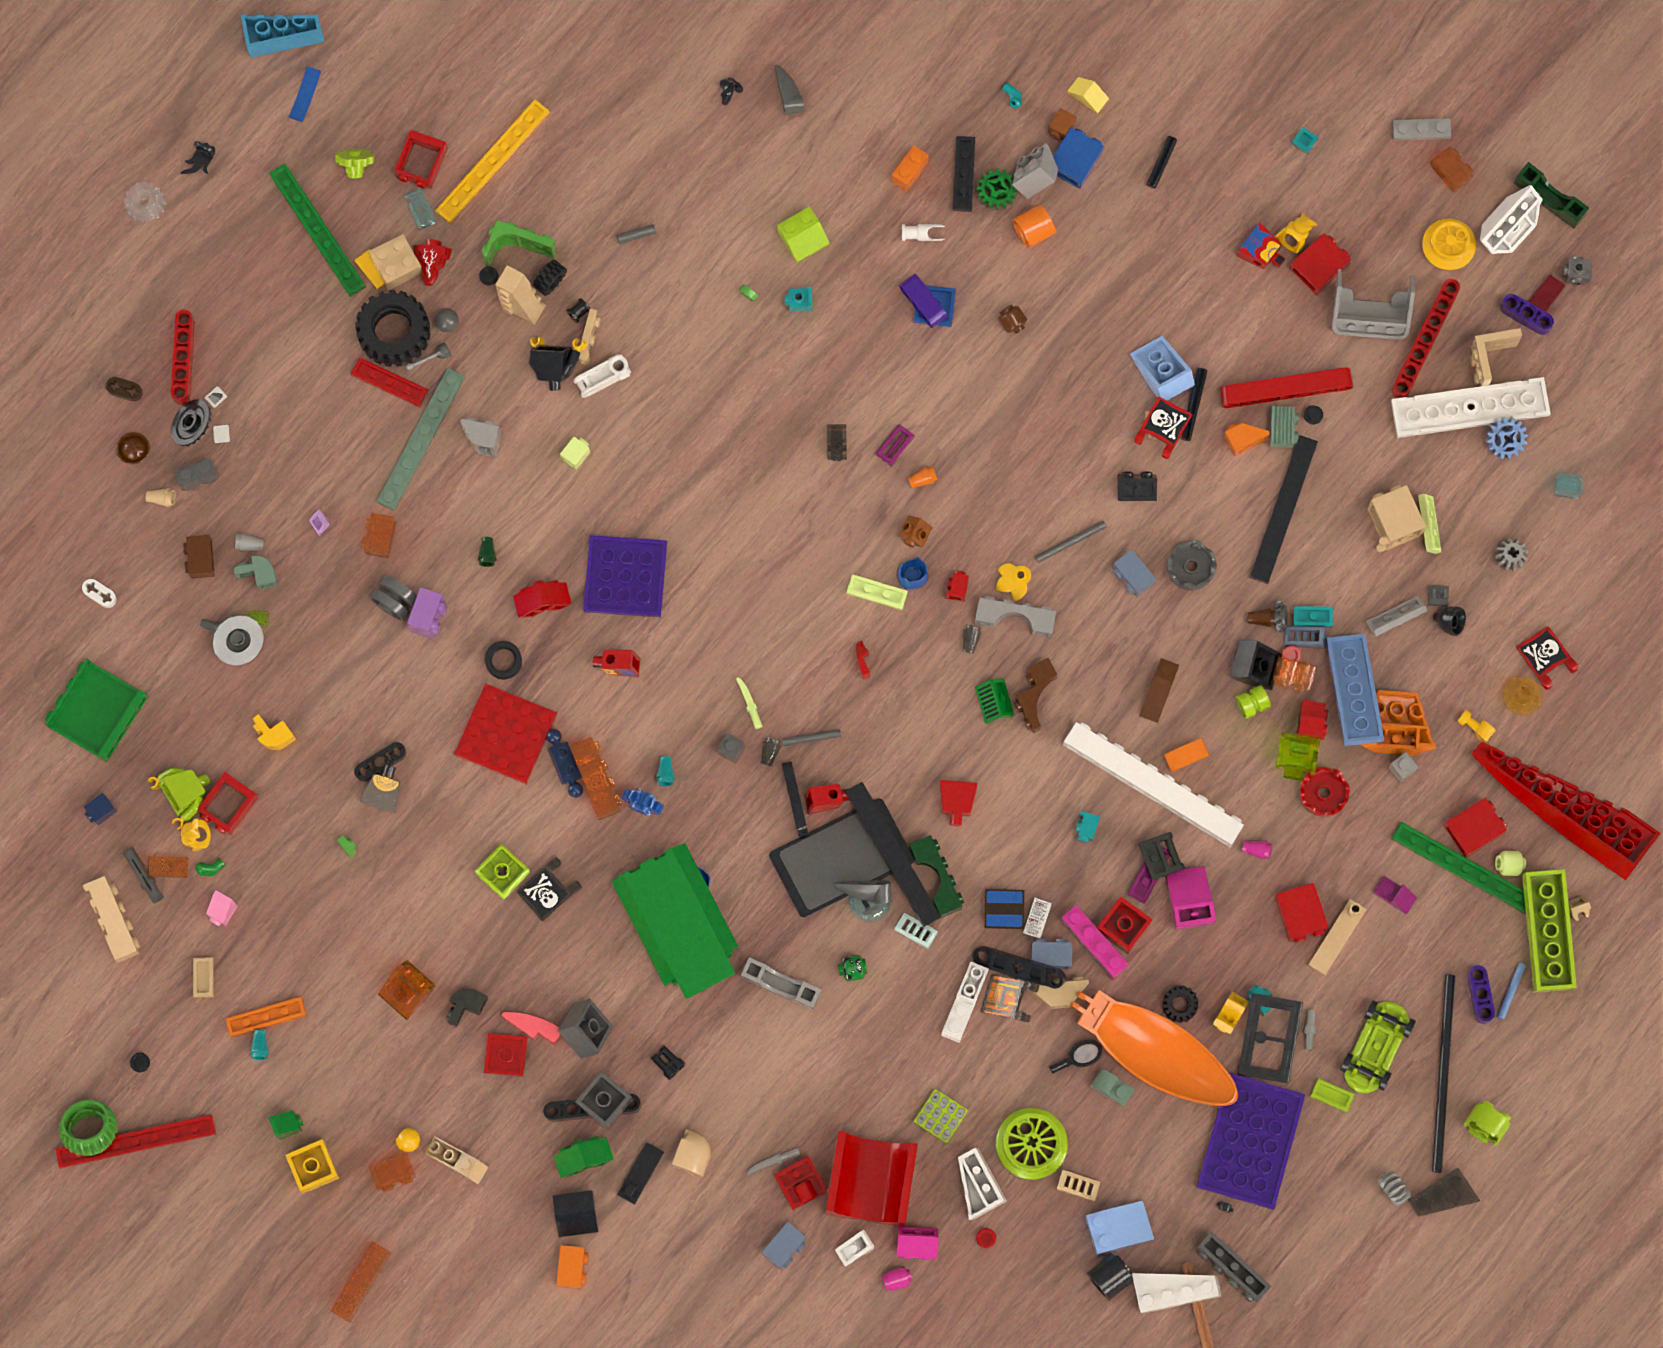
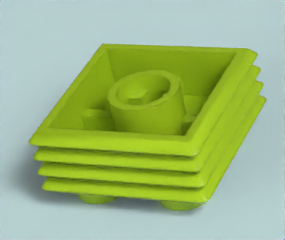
M500 844L475 870V873L497 895L505 899L530 873V870L503 844ZM500 868H501V869L507 868V869H506V873H507V874H506L505 876H504V875L499 876L500 873H499L498 870H499Z

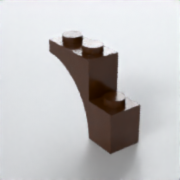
M1049 658L1027 669L1028 674L1026 678L1030 685L1034 684V687L1016 695V702H1014L1019 713L1022 712L1025 717L1023 721L1028 730L1031 729L1033 734L1041 730L1037 716L1039 696L1049 683L1057 679V673Z

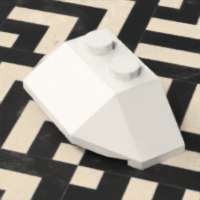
M1531 185L1506 197L1482 224L1480 241L1491 254L1512 253L1537 225L1542 198Z

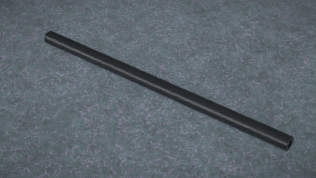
M1449 974L1445 975L1432 1163V1172L1442 1173L1455 987V975Z

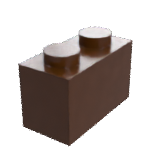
M210 535L186 537L187 543L183 544L184 554L188 555V562H185L186 573H189L191 579L215 577L213 546Z

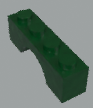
M1528 162L1516 176L1514 184L1521 189L1531 185L1542 198L1541 204L1575 229L1587 214L1588 206L1576 197L1567 196L1555 189L1547 181L1544 173Z
M929 835L909 844V849L916 865L932 868L940 878L941 886L938 893L933 897V903L941 918L962 910L964 900L961 893H956L954 886L956 882L953 875H948L946 868H948L945 857H940L938 850H940L937 839L933 840L932 836Z

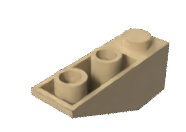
M436 1136L433 1137L424 1152L426 1155L476 1184H479L488 1169L486 1165Z

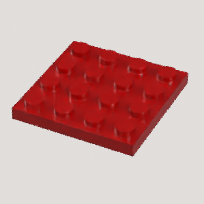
M485 683L454 755L527 785L547 739V732L551 730L557 712Z

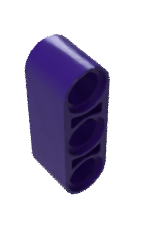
M915 273L899 284L903 294L931 328L948 317L943 307Z
M1515 294L1506 295L1500 307L1503 314L1538 334L1545 335L1549 333L1554 324V319L1549 313ZM1506 302L1514 303L1515 307L1509 308ZM1524 311L1530 312L1531 315H1532V317H1530V318L1525 317V316L1523 315V312H1524ZM1539 321H1546L1548 327H1542Z
M1476 965L1468 972L1467 980L1475 1018L1478 1023L1487 1024L1494 1018L1495 1009L1487 971L1483 966ZM1473 971H1479L1482 974V979H1474ZM1478 990L1484 991L1486 998L1479 999L1476 992ZM1481 1010H1487L1490 1017L1488 1019L1482 1018L1480 1015Z

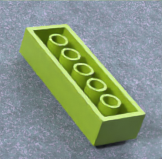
M1565 869L1525 872L1522 878L1533 992L1573 990L1577 988Z

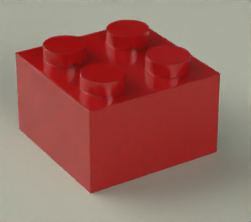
M1120 897L1097 929L1106 939L1129 954L1151 925L1153 919L1123 897Z

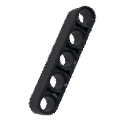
M629 1094L637 1101V1106L633 1109L626 1107L620 1115L635 1114L640 1110L641 1101L637 1095ZM577 1099L549 1102L543 1108L544 1116L550 1122L589 1119L592 1117L577 1106L575 1102ZM571 1105L578 1107V1111L574 1115L567 1113V1109ZM551 1107L558 1109V1114L554 1117H550L547 1114Z

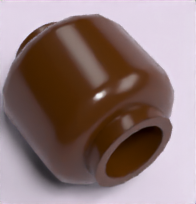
M1011 304L999 312L1001 314L999 321L1007 333L1014 331L1017 334L1025 328L1024 324L1027 318L1019 306L1013 307Z

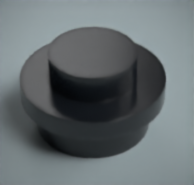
M489 266L480 271L479 278L484 285L491 286L498 281L499 275L495 268Z
M1309 406L1304 412V418L1307 423L1316 425L1322 421L1323 411L1318 406Z
M136 1053L130 1060V1066L135 1072H145L150 1066V1059L144 1053Z

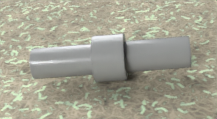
M1308 1010L1307 1025L1304 1026V1034H1306L1305 1050H1313L1314 1035H1316L1315 1010Z

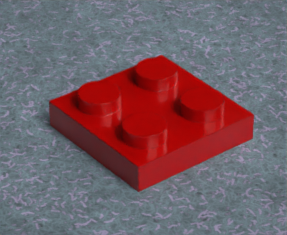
M488 1033L484 1074L524 1077L528 1037Z

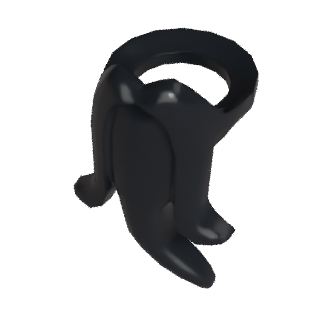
M195 141L194 146L197 150L192 159L185 160L189 165L195 164L192 168L183 170L180 174L196 173L202 166L204 173L208 174L207 167L215 155V147L210 146L208 143Z

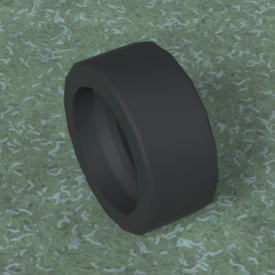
M495 642L486 651L484 659L486 668L495 678L510 679L520 671L522 666L521 653L516 645L511 642ZM498 650H509L515 657V663L508 671H499L492 664V657Z

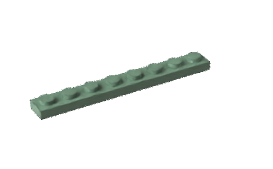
M447 368L377 500L378 504L390 510H396L465 380L464 375Z

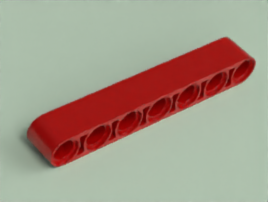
M1448 279L1443 283L1394 383L1392 395L1395 398H1403L1409 395L1459 293L1460 284L1457 280ZM1446 287H1453L1455 292H1448ZM1444 303L1447 306V308L1440 309L1438 307V304ZM1430 320H1437L1439 325H1431ZM1428 336L1431 341L1426 343L1421 337ZM1418 352L1423 358L1416 359L1413 354ZM1411 369L1415 375L1409 376L1405 373V370ZM1404 386L1406 392H1399L1397 387Z
M1345 367L1226 385L1219 389L1223 408H1234L1346 391L1354 386L1351 370Z

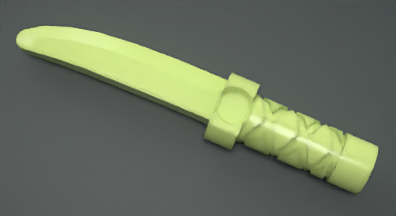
M736 678L747 703L746 710L750 712L749 714L755 729H760L763 726L756 710L757 706L754 704L745 683L740 678Z

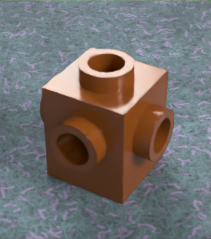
M908 515L898 536L909 547H923L933 527L919 517Z

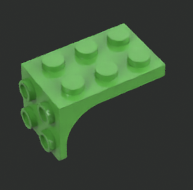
M497 221L495 226H491L489 242H485L482 249L486 266H491L495 254L501 248L509 245L519 246L553 259L557 253L555 241L552 237L545 234L540 236L531 229L524 228L523 230L517 228V225L514 223H503Z

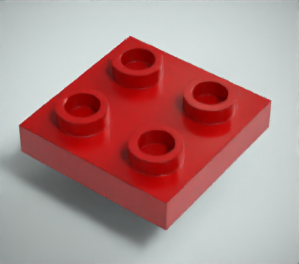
M809 1156L774 1174L792 1210L828 1192Z

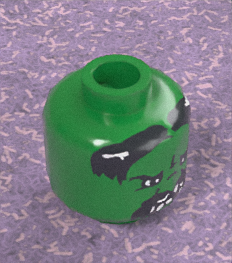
M860 955L845 956L842 958V964H838L839 974L844 976L847 982L862 980L865 974H867L865 958L862 959Z

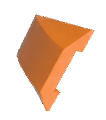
M1378 690L1376 697L1384 741L1360 745L1374 753L1403 755L1407 752L1411 756L1436 749L1418 693Z

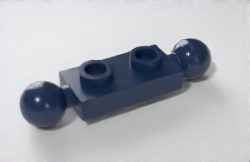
M551 729L547 732L546 738L553 746L548 751L562 785L569 783V795L573 798H578L583 794V786L576 782V780L581 779L582 776L568 742L561 743V732L557 729Z

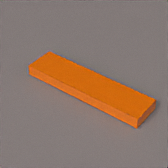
M302 996L228 1017L225 1018L229 1036L233 1038L254 1032L255 1030H261L305 1017L307 1013Z

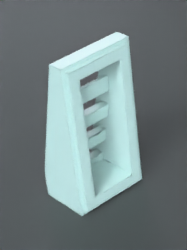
M906 913L902 915L894 929L927 950L938 934V931L930 926L923 928L919 920ZM906 920L910 921L905 930L901 929ZM913 924L917 925L912 934L908 933ZM922 928L923 931L921 932L920 936L916 937L915 935L917 934L918 930ZM926 932H929L930 934L928 938L926 939V941H923L922 939L924 935L926 934Z

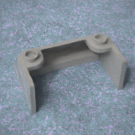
M1338 269L1333 303V331L1338 335L1395 340L1405 339L1409 335L1415 298V276H1410L1408 291L1395 292L1391 303L1353 300V290L1350 287L1342 286L1341 269Z

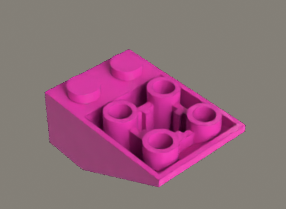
M1205 866L1184 869L1167 875L1166 879L1175 930L1215 924V911Z

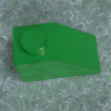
M294 1111L268 1117L274 1134L279 1140L302 1132L301 1126L304 1125L300 1114L296 1115Z

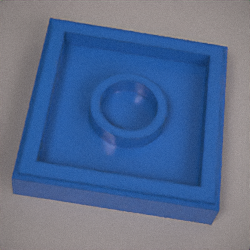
M925 285L948 316L936 326L952 327L956 289ZM915 309L913 323L927 324Z

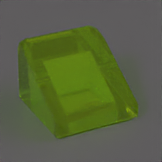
M249 611L247 616L256 620L259 625L267 626L269 624V611Z

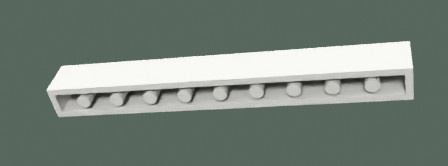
M1075 723L1066 737L1063 746L1231 848L1244 826L1241 823V819L1234 815L1230 817L1225 814V810L1218 805L1212 806L1204 796L1200 794L1198 796L1194 795L1189 787L1184 784L1178 785L1171 776L1167 774L1163 776L1157 772L1158 769L1151 764L1146 765L1141 762V758L1133 753L1129 755L1124 752V748L1119 744H1111L1103 734L1093 733L1088 725Z

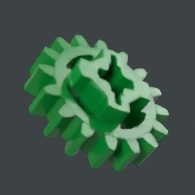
M996 168L994 173L990 169L989 175L983 173V180H978L980 186L977 187V192H981L978 194V198H983L982 204L989 203V209L995 206L996 210H999V206L1006 209V203L1012 205V199L1017 198V194L1014 192H1018L1012 185L1013 174L1006 175L1005 169L1001 173L999 168ZM1005 181L1009 184L1010 189L1005 185ZM985 189L990 193V197L987 196Z

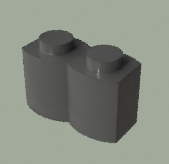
M212 459L200 460L193 466H183L175 472L178 483L183 491L193 490L200 484L213 483L219 478Z

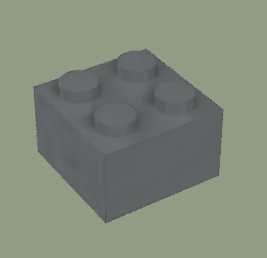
M601 1071L575 1102L577 1106L608 1130L633 1098Z

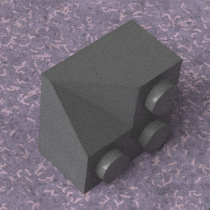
M587 999L572 1004L558 1032L582 1059L600 1052L613 1025L593 1001Z

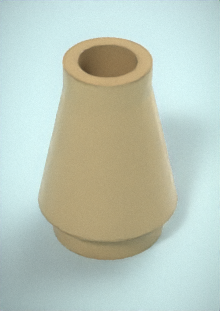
M170 488L147 491L145 498L146 502L169 507L175 504L176 493Z

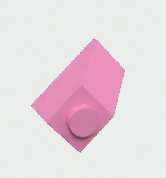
M215 890L206 914L210 917L209 921L217 926H220V924L226 926L238 906L232 899Z

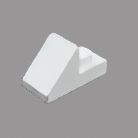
M862 1230L836 1248L835 1251L846 1267L861 1256L871 1252L874 1245L865 1230Z

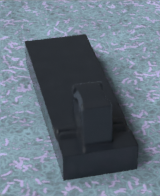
M646 1143L617 1195L635 1205L664 1152Z

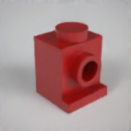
M955 570L953 578L948 580L947 589L950 591L946 590L945 599L965 602L969 575H966L963 571Z

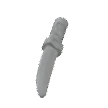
M795 1148L781 1155L779 1153L775 1154L774 1157L751 1167L746 1174L750 1175L776 1163L780 1165L783 1161L799 1156V1150Z

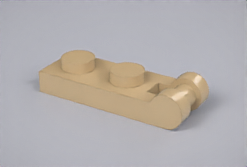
M594 309L589 310L582 340L586 341L587 347L579 351L581 353L579 363L583 366L590 363V346L595 344L596 335H594L595 328H599L601 317H598V311Z

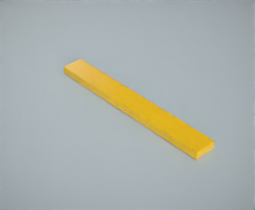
M534 99L435 210L436 213L451 224L550 113L549 110Z

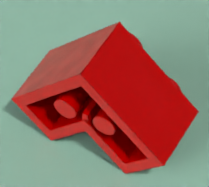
M543 580L535 581L532 583V586L520 589L519 593L513 595L518 618L535 617L544 611H560L572 604L567 583L558 582V580L546 583Z
M1302 700L1296 742L1319 745L1320 741L1324 740L1328 727L1324 723L1327 721L1329 710L1325 709L1326 703Z

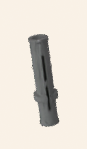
M131 848L124 852L123 855L140 880L142 889L146 890L154 904L161 901L164 896L155 884L156 880L151 878L135 849Z

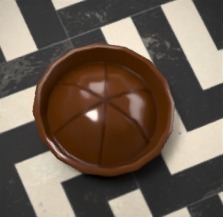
M137 432L123 435L117 442L116 447L118 457L126 464L132 465L144 461L150 450L147 438Z

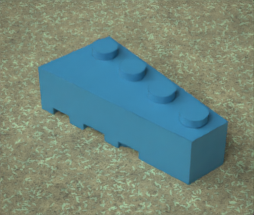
M240 14L250 58L325 42L318 15H293V17L283 15L248 16L247 14Z

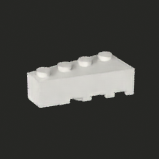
M1132 1273L1140 1313L1143 1314L1222 1296L1217 1276Z

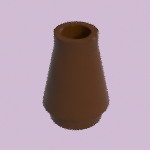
M1268 608L1248 612V624L1266 627L1276 625L1275 610Z

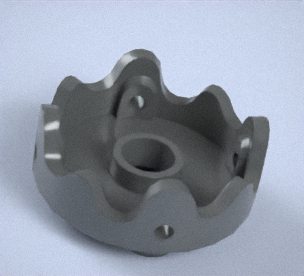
M1192 540L1177 545L1169 555L1167 564L1171 580L1178 587L1192 591L1199 590L1208 585L1213 579L1217 568L1213 551L1204 546L1199 540ZM1194 562L1197 565V569L1189 571L1186 568V564Z

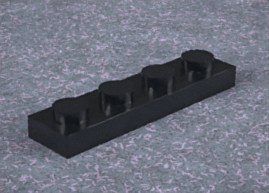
M956 136L953 211L972 212L975 137Z

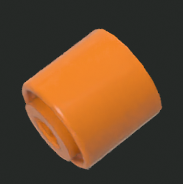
M1041 204L1034 206L1013 219V227L1017 236L1028 248H1032L1057 233L1050 216Z

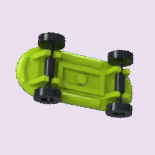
M1372 1000L1364 1017L1367 1019V1022L1352 1054L1347 1053L1340 1068V1071L1345 1073V1080L1349 1087L1359 1093H1370L1377 1088L1384 1091L1392 1074L1388 1072V1069L1403 1037H1409L1416 1023V1020L1412 1018L1409 1020L1406 1010L1398 1003L1384 1001L1378 1004L1377 1001Z

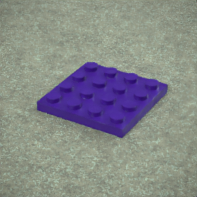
M590 535L583 611L587 613L661 618L667 540Z

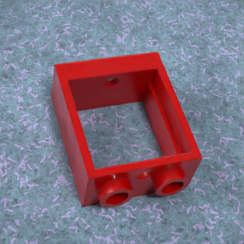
M410 130L394 170L397 179L408 183V181L413 182L422 189H426V187L432 189L448 149L447 143ZM414 144L438 152L428 179L404 171Z
M224 772L197 810L200 813L199 817L209 824L211 821L216 824L215 829L222 834L227 832L232 835L259 797L255 792ZM225 784L247 798L228 825L206 810Z

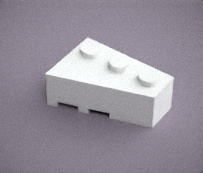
M974 1148L958 1157L969 1220H974L1007 1202L979 1148Z

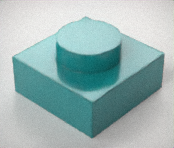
M1302 127L1292 141V145L1308 154L1319 137Z

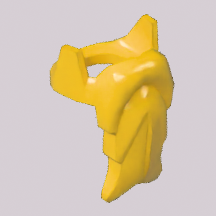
M1302 213L1300 218L1291 221L1275 238H1278L1281 245L1286 249L1298 254L1302 251L1305 239L1312 227H1316L1317 223ZM1286 234L1292 235L1298 241L1296 246H1291L1287 243L1285 239Z
M198 819L185 823L181 829L183 845L191 847L192 851L207 848L210 843L208 824L204 820ZM198 827L206 832V838L202 842L196 841V838H200Z

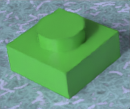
M342 835L337 839L350 858L357 854L354 849L357 846L350 837L346 839Z

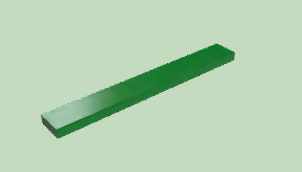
M284 163L269 173L349 297L366 288V285L287 165Z
M1400 823L1391 840L1526 915L1523 889L1407 824Z

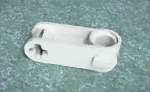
M616 354L600 365L580 374L573 382L578 385L581 397L586 398L619 380L621 381L629 377L631 370L623 355ZM617 364L624 365V368L620 371L614 369Z

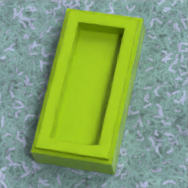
M1318 1078L1310 1097L1347 1113L1355 1094Z

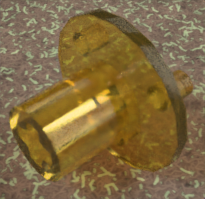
M1518 677L1507 684L1504 689L1503 699L1507 708L1513 713L1528 715L1532 714L1540 706L1542 692L1534 680L1527 677Z

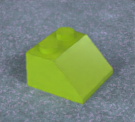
M810 206L777 225L779 236L797 263L830 244Z

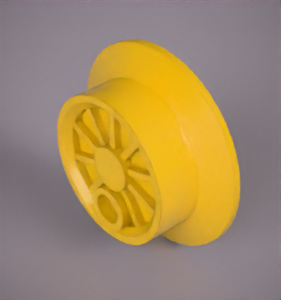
M1442 219L1430 225L1426 230L1422 241V248L1427 260L1435 267L1443 270H1457L1467 265L1473 258L1476 250V240L1472 230L1465 223L1456 219Z

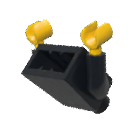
M539 336L537 342V338L532 337L530 344L533 348L530 351L529 365L535 372L537 379L549 381L550 391L560 390V382L572 374L581 354L579 351L587 347L586 341L582 340L581 345L578 346L580 340L574 339L572 342L574 350H572V347L545 345L544 338Z

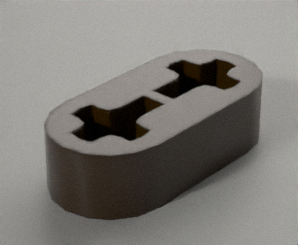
M112 377L106 382V389L112 396L134 402L142 397V389L135 382L118 377ZM117 382L118 386L122 389L116 388L115 391H113L111 385H115V383ZM136 388L138 393L133 394V396H131L130 392L126 391V389L133 390Z

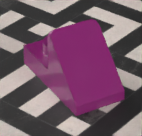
M1386 876L1383 877L1373 893L1406 915L1417 899L1405 885L1400 886Z

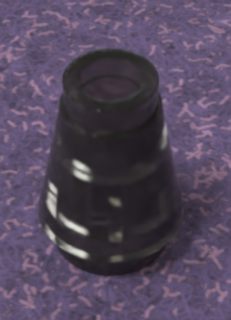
M965 626V629H963L962 652L974 654L982 634L980 632L981 627Z
M770 737L765 738L762 744L761 764L772 767L781 748L780 740Z

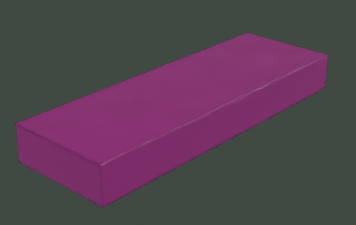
M1161 846L1166 861H1168L1170 857L1168 849ZM1145 862L1128 893V896L1143 904L1146 903L1158 880L1152 881Z

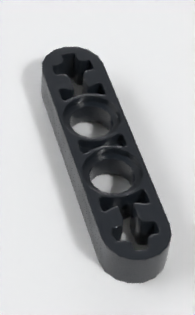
M792 762L782 763L798 836L808 835Z

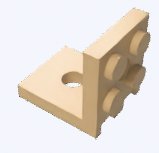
M1521 328L1475 336V340L1472 342L1473 345L1470 346L1472 353L1470 355V363L1472 367H1475L1476 372L1474 374L1475 385L1479 387L1488 386L1492 380L1486 352L1516 347L1522 337Z

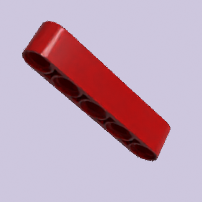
M186 309L179 310L176 313L174 325L170 392L175 403L179 405H185L189 402L191 396L195 320L191 312ZM189 317L190 319L187 323H181L182 318ZM184 335L188 336L187 341H185V342H180V341H179V339H180L182 336H184ZM181 354H187L185 360H178ZM179 373H186V376L183 379L177 378V375ZM185 391L183 397L178 398L176 397L177 392Z

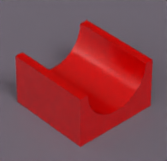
M838 1131L826 1215L891 1226H906L918 1143L876 1141Z

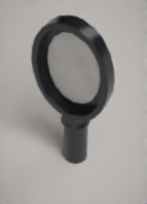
M1095 1040L1081 1041L1072 1047L1069 1058L1050 1066L1049 1069L1053 1074L1070 1065L1088 1067L1100 1059L1102 1046Z

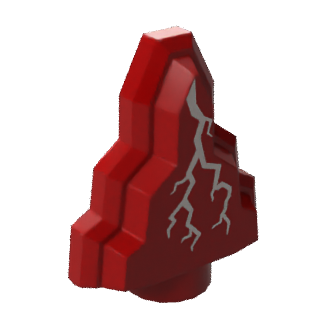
M428 239L426 244L414 245V255L421 265V276L425 286H433L438 278L439 270L445 267L446 260H449L451 257L452 249L441 246V241Z

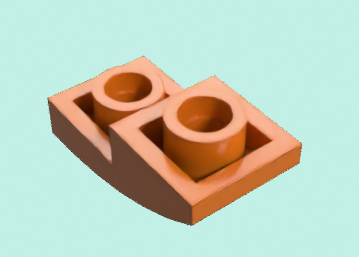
M1200 738L1164 754L1171 772H1175L1210 756L1203 739Z

